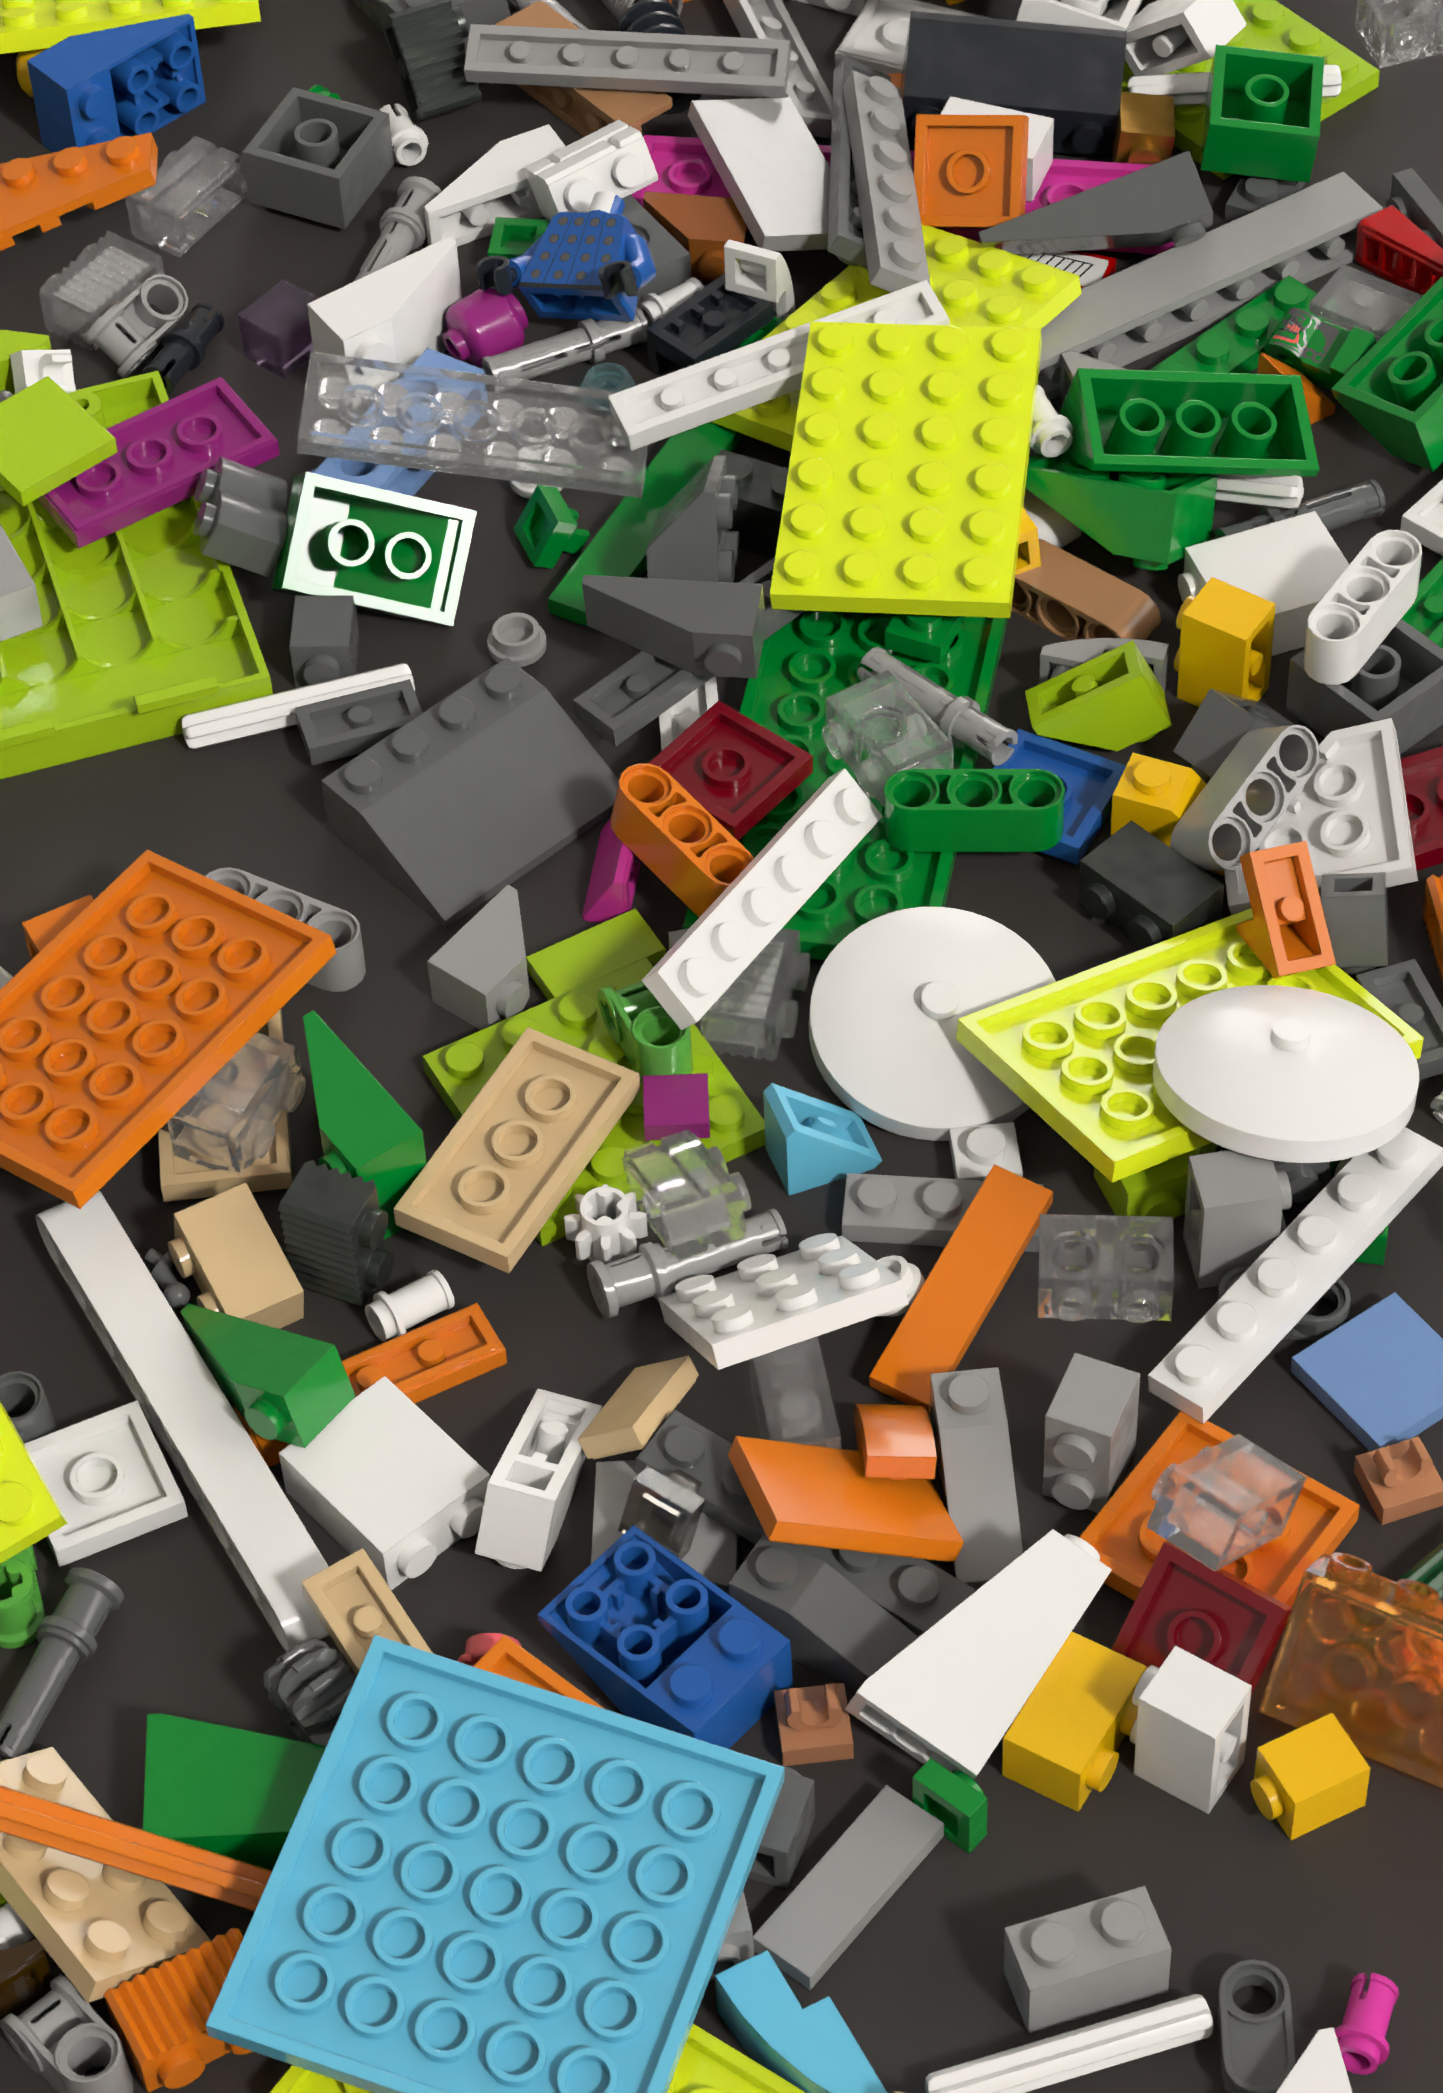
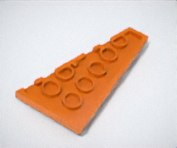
M152 133L131 137L121 136L112 141L83 147H69L59 152L30 158H16L0 164V251L15 245L12 236L40 225L43 233L62 225L60 216L84 205L90 209L97 210L155 185L157 180L158 148Z

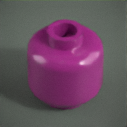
M494 287L486 290L477 289L448 308L445 316L448 331L443 333L442 338L453 358L460 361L466 360L471 365L482 369V357H490L523 346L525 340L524 330L529 325L528 318L523 307L512 293L509 295L499 294Z

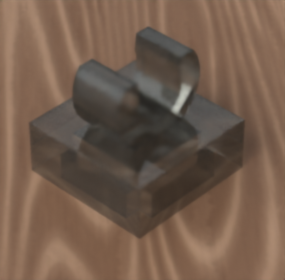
M647 1466L633 1479L618 1531L624 1534L635 1525L679 1559H682L690 1551L706 1502L704 1498L696 1494L701 1489L703 1482L680 1469L675 1470L667 1478Z

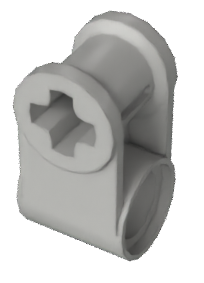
M164 274L153 275L146 279L120 304L117 303L106 311L86 332L83 339L89 345L95 343L118 366L117 373L124 379L152 353L156 346L162 342L167 332L174 328L187 309V292L182 284L173 277ZM149 304L158 307L163 314L155 312Z
M62 1974L50 1982V1992L18 2017L10 2013L0 2020V2026L17 2054L34 2072L41 2074L58 2093H133V2077L116 2032L99 2017L71 1981ZM106 2067L96 2075L83 2076L93 2068Z

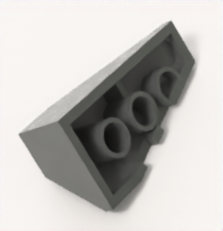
M1186 151L978 233L983 248L995 247L1013 254L1162 246L1172 241L1176 247L1193 243L1206 235L1205 228L1213 226V211L1190 151Z

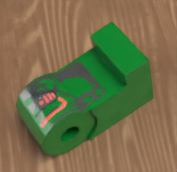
M1290 307L1286 310L1266 342L1264 350L1268 356L1303 373L1312 383L1331 390L1377 342L1375 335L1356 326L1349 331L1326 322L1305 309Z

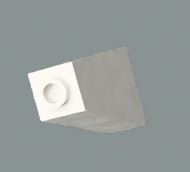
M1052 1529L865 1680L845 1710L921 1763L925 1764L932 1758L950 1772L959 1770L974 1780L1112 1569L1099 1561V1553L1088 1542L1071 1534L1062 1536Z

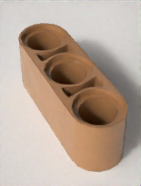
M1039 539L1041 566L1015 575L1011 611L1067 641L1092 638L1146 640L1160 626V611L1156 603L1143 591L1045 540Z

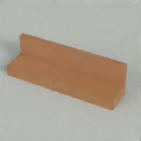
M537 1L495 24L502 26L579 29L543 1ZM516 84L583 137L617 120L639 130L642 134V124L672 108V98L665 92Z

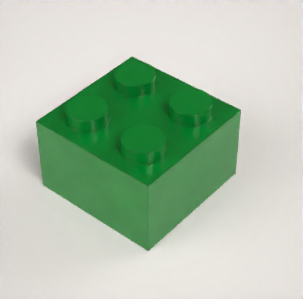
M1216 44L1206 94L1201 170L1309 183L1320 137L1324 57Z

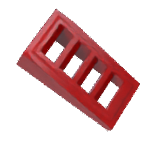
M1391 205L1359 222L1355 260L1367 270L1420 298L1443 276V249L1397 208Z

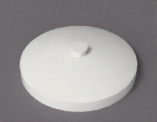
M917 907L891 912L861 925L848 934L828 955L820 968L814 983L809 1011L808 1026L811 1050L817 1067L831 1090L846 1106L868 1122L884 1130L910 1138L950 1141V1129L1012 1122L1030 1108L956 1040L958 1019L1056 982L1040 955L1024 939L1004 925L985 916L946 907Z
M1252 985L1215 991L1198 997L1176 1010L1166 1020L1158 1033L1153 1061V1080L1157 1093L1167 1109L1186 1127L1217 1145L1241 1154L1272 1161L1320 1163L1356 1157L1371 1152L1395 1138L1405 1128L1414 1112L1419 1085V1068L1413 1051L1405 1039L1386 1021L1359 1005L1310 989L1280 985Z

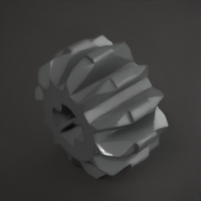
M312 1638L300 1646L295 1645L276 1659V1663L263 1674L264 1687L268 1691V1698L279 1712L278 1716L284 1720L292 1735H295L302 1742L327 1746L356 1677L353 1675L350 1666L341 1660L335 1649L329 1648L324 1641Z

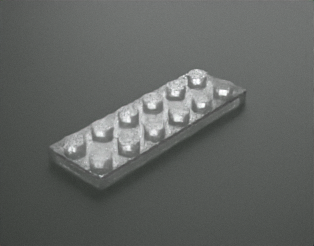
M311 352L298 434L297 453L642 498L648 445L630 450L610 411L608 396L617 393L614 391Z

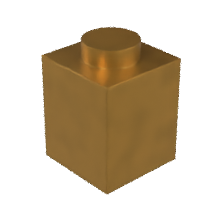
M1121 91L1119 118L1112 151L1113 162L1153 165L1171 158L1175 140L1174 97Z

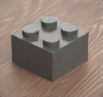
M295 87L290 90L242 152L250 203L341 229L347 228L394 165L389 113Z
M1402 619L1395 625L1359 672L1348 682L1339 685H1327L1309 677L1304 670L1305 649L1290 659L1286 710L1323 738H1326L1334 730L1392 718L1397 732L1399 753L1401 755L1443 725V649Z

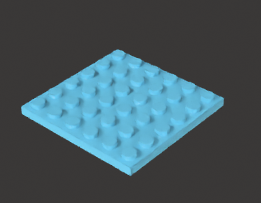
M375 1635L206 2023L208 2036L373 2093H667L784 1783L785 1767Z

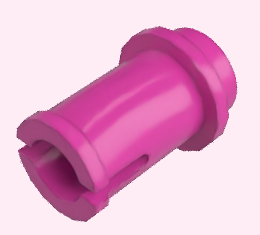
M1359 1973L1353 1977L1342 2025L1334 2029L1346 2071L1354 2074L1366 2075L1375 2072L1378 2065L1387 2060L1390 2051L1385 2037L1394 2004L1399 1996V1990L1393 1981L1376 1973H1371L1367 1992L1364 1991L1367 1981L1365 1973Z

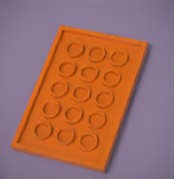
M146 850L0 989V1167L81 1209L337 953L331 935L150 850Z

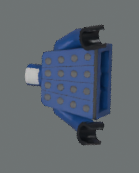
M599 191L594 194L588 213L559 212L554 215L545 233L521 256L512 259L497 255L488 256L476 263L480 290H486L495 286L499 294L509 295L512 293L513 288L518 287L539 318L583 320L592 318L593 320L626 322L634 321L639 289L655 279L657 270L647 241L637 234L628 218L622 215L625 208L624 200L618 195L606 191Z

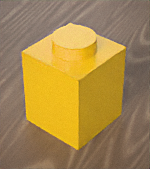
M1330 1713L1258 1747L1254 1779L1251 1780L1250 1787L1253 1798L1264 1817L1268 1820L1276 1818L1289 1839L1293 1840L1365 1806L1370 1767L1334 1714Z

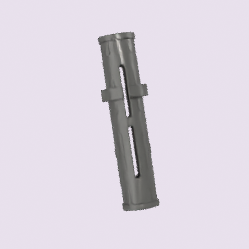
M1368 479L1354 486L1303 501L1298 508L1293 510L1279 509L1278 507L1262 509L1257 517L1216 529L1214 532L1216 537L1214 539L1313 511L1317 513L1326 529L1331 531L1359 520L1382 515L1385 512L1383 507L1386 506L1385 496L1379 483L1375 479Z

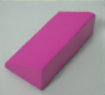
M610 819L600 834L583 908V920L588 922L603 923L632 909L642 861L615 835L611 829Z

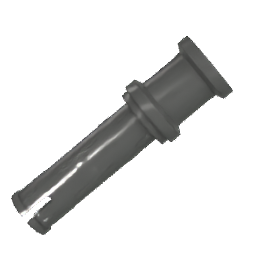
M83 1567L72 1568L66 1575L64 1585L67 1590L52 1616H45L40 1621L37 1627L39 1646L0 1713V1762L4 1761L6 1757L11 1759L27 1754L75 1666L93 1658L97 1650L95 1638L109 1613L119 1610L124 1602L122 1590L106 1576Z

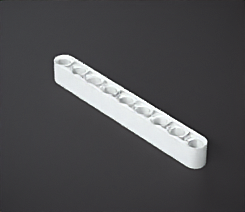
M98 1191L81 1209L63 1202L35 1216L37 1226L51 1258L134 1398L138 1401L144 1415L284 1650L287 1652L295 1645L300 1646L312 1638L320 1640L328 1636L329 1633L304 1597L301 1582L329 1566L102 1193Z

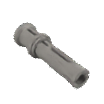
M411 176L401 182L397 190L398 200L394 207H390L383 213L379 222L381 235L371 249L354 281L405 258L410 250L417 249L424 243L427 237L424 206L442 192L432 181L423 177Z
M772 1208L751 1218L665 1247L658 1243L648 1242L639 1246L638 1253L607 1264H603L600 1260L588 1263L586 1271L590 1290L599 1311L604 1318L609 1319L617 1316L621 1307L652 1296L658 1300V1297L675 1292L676 1284L687 1278L707 1275L739 1264L741 1261L756 1255L786 1249L788 1247V1239L785 1236L780 1238L779 1235L787 1234L780 1214L776 1209Z

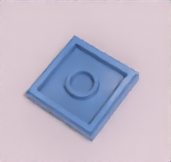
M1395 1292L1292 1357L1290 1371L1369 1451L1411 1439L1443 1419V1339Z

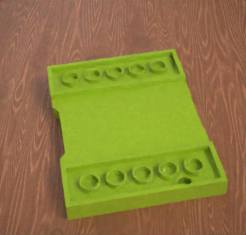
M159 371L68 393L105 429L169 401ZM0 485V525L35 583L43 623L42 627L0 642V780L182 734L181 721L182 717L186 714L273 694L268 669L229 563L203 555L200 552V536L193 534V527L201 503L194 500V495L78 549L38 499L23 507Z

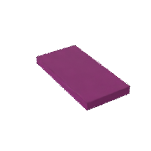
M219 377L107 428L106 430L116 438L117 453L37 499L79 549L195 495L196 486L205 468L213 470L219 457L253 468L279 456V444L274 435L226 381Z

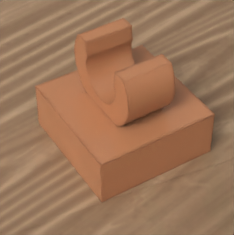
M1417 1436L1355 1456L1353 1472L1381 1525L1443 1506V1481L1420 1437Z
M844 1683L774 1691V1706L783 1766L854 1758L849 1712L845 1710L847 1698Z

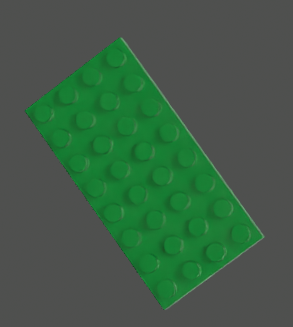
M806 610L764 640L757 678L748 679L740 713L813 755V773L749 830L739 842L755 858L830 776L844 768L877 808L882 818L761 952L826 960L833 949L848 934L877 917L908 908L945 907L957 852H909L893 847L887 841L884 832V787L886 781L893 774L901 770L975 769L978 753L961 742L952 744L943 739L939 734V728L871 685L860 681L857 671L858 668L863 667L872 672L873 669L862 664L861 660L872 648L881 647L894 658L955 696H968L975 700L980 706V711L987 715L1008 618L962 616V626L941 664L885 649V630L894 614ZM689 907L683 929L690 928L699 919Z

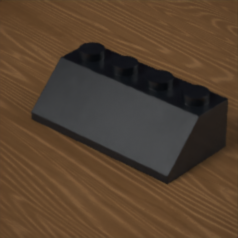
M911 11L900 84L908 139H915L916 114L940 115L949 97L952 96L1054 118L1053 152L1111 158L1120 111L1127 38L1126 31Z

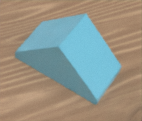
M771 1083L763 1091L766 1150L788 1196L847 1178V1173L860 1174L873 1170L882 1162L861 1117L855 1112Z

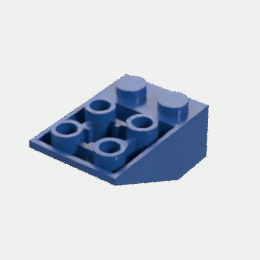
M190 14L69 36L27 60L42 145L52 153L69 147H83L112 141L121 136L131 137L150 132L153 133L206 102L194 17Z
M635 1525L627 1530L537 1614L538 1621L625 1716L726 1749H730L774 1706V1691L793 1687L790 1640Z

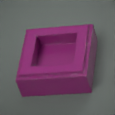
M708 1073L643 1076L645 1141L710 1138Z

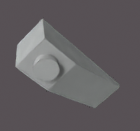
M998 1367L930 1374V1422L935 1441L943 1504L964 1541L956 1561H952L954 1576L973 1589L981 1588L1023 1554L1009 1429Z

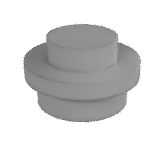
M525 613L503 615L496 620L487 638L488 652L493 660L499 663L508 657L519 667L538 661L545 653L547 647L544 630L539 626L535 618Z

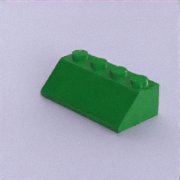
M1443 276L1331 388L1333 396L1391 455L1432 472L1443 462Z
M1078 368L1060 410L1061 415L1068 418L1073 429V440L1067 449L1068 458L1092 471L1269 476L1297 475L1305 477H1316L1319 472L1301 375Z

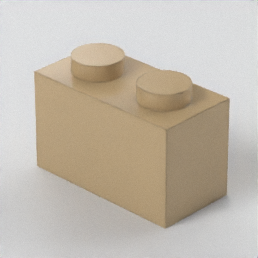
M243 1183L174 1213L175 1239L168 1242V1248L180 1275L183 1278L193 1275L202 1292L201 1295L196 1297L199 1307L277 1329L304 1318V1290L247 1183Z

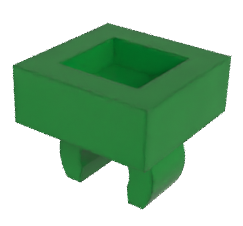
M537 485L513 528L533 566L553 569L563 551L575 554L580 553L591 535L588 530L576 528L578 525L576 521L580 515L576 510L568 508L557 487Z

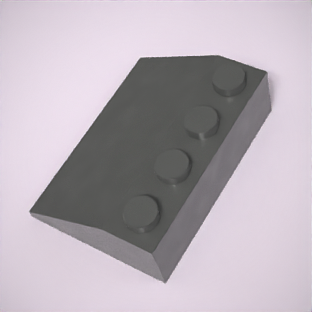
M508 657L321 780L328 830L445 929L500 892L507 884L510 885L612 814L619 783L616 775L547 688Z

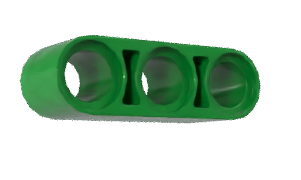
M1042 769L901 770L893 774L886 781L884 787L885 836L893 847L909 852L1045 851L1056 846L1062 839L1064 831L1065 788L1063 781L1056 774Z

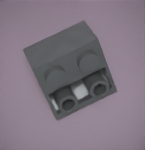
M714 456L658 512L646 549L648 578L734 582L735 566H739L740 537L739 531H729V529H732L733 510H737L738 482L737 475H727L726 456Z

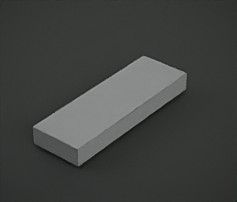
M886 1785L754 1934V1951L760 1954L768 1950L779 1969L811 1990L944 1837V1823Z

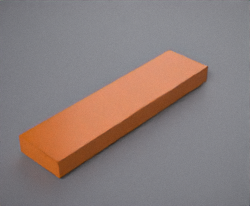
M995 1164L993 1165L869 1376L870 1387L907 1405H922L925 1407L928 1415L930 1414V1374L954 1372L1053 1203V1191Z
M474 1303L342 1360V1364L356 1395L355 1397L386 1376L415 1404L507 1364L506 1349L478 1303ZM234 1407L237 1417L268 1468L280 1463L279 1452L290 1444L276 1439L268 1440L256 1434L238 1409Z

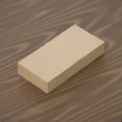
M685 1356L634 1368L577 1439L587 1459H598L643 1449L696 1382L699 1374L690 1357Z

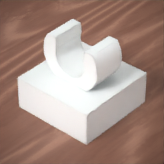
M70 349L21 350L10 354L15 394L47 376L55 381L67 394L76 391Z

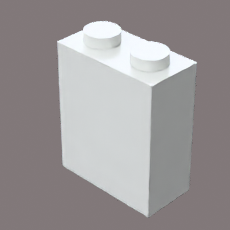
M1313 511L1186 547L1184 573L1178 576V589L1184 602L1190 595L1196 597L1209 579L1214 577L1276 603L1272 656L1305 647L1307 619L1311 611L1346 570L1349 563L1317 513Z
M386 1376L352 1399L306 1448L290 1444L279 1452L286 1492L347 1552L353 1554L363 1548L390 1590H393L407 1578H415L423 1574L430 1568L439 1554L461 1538H469L479 1532L490 1474Z

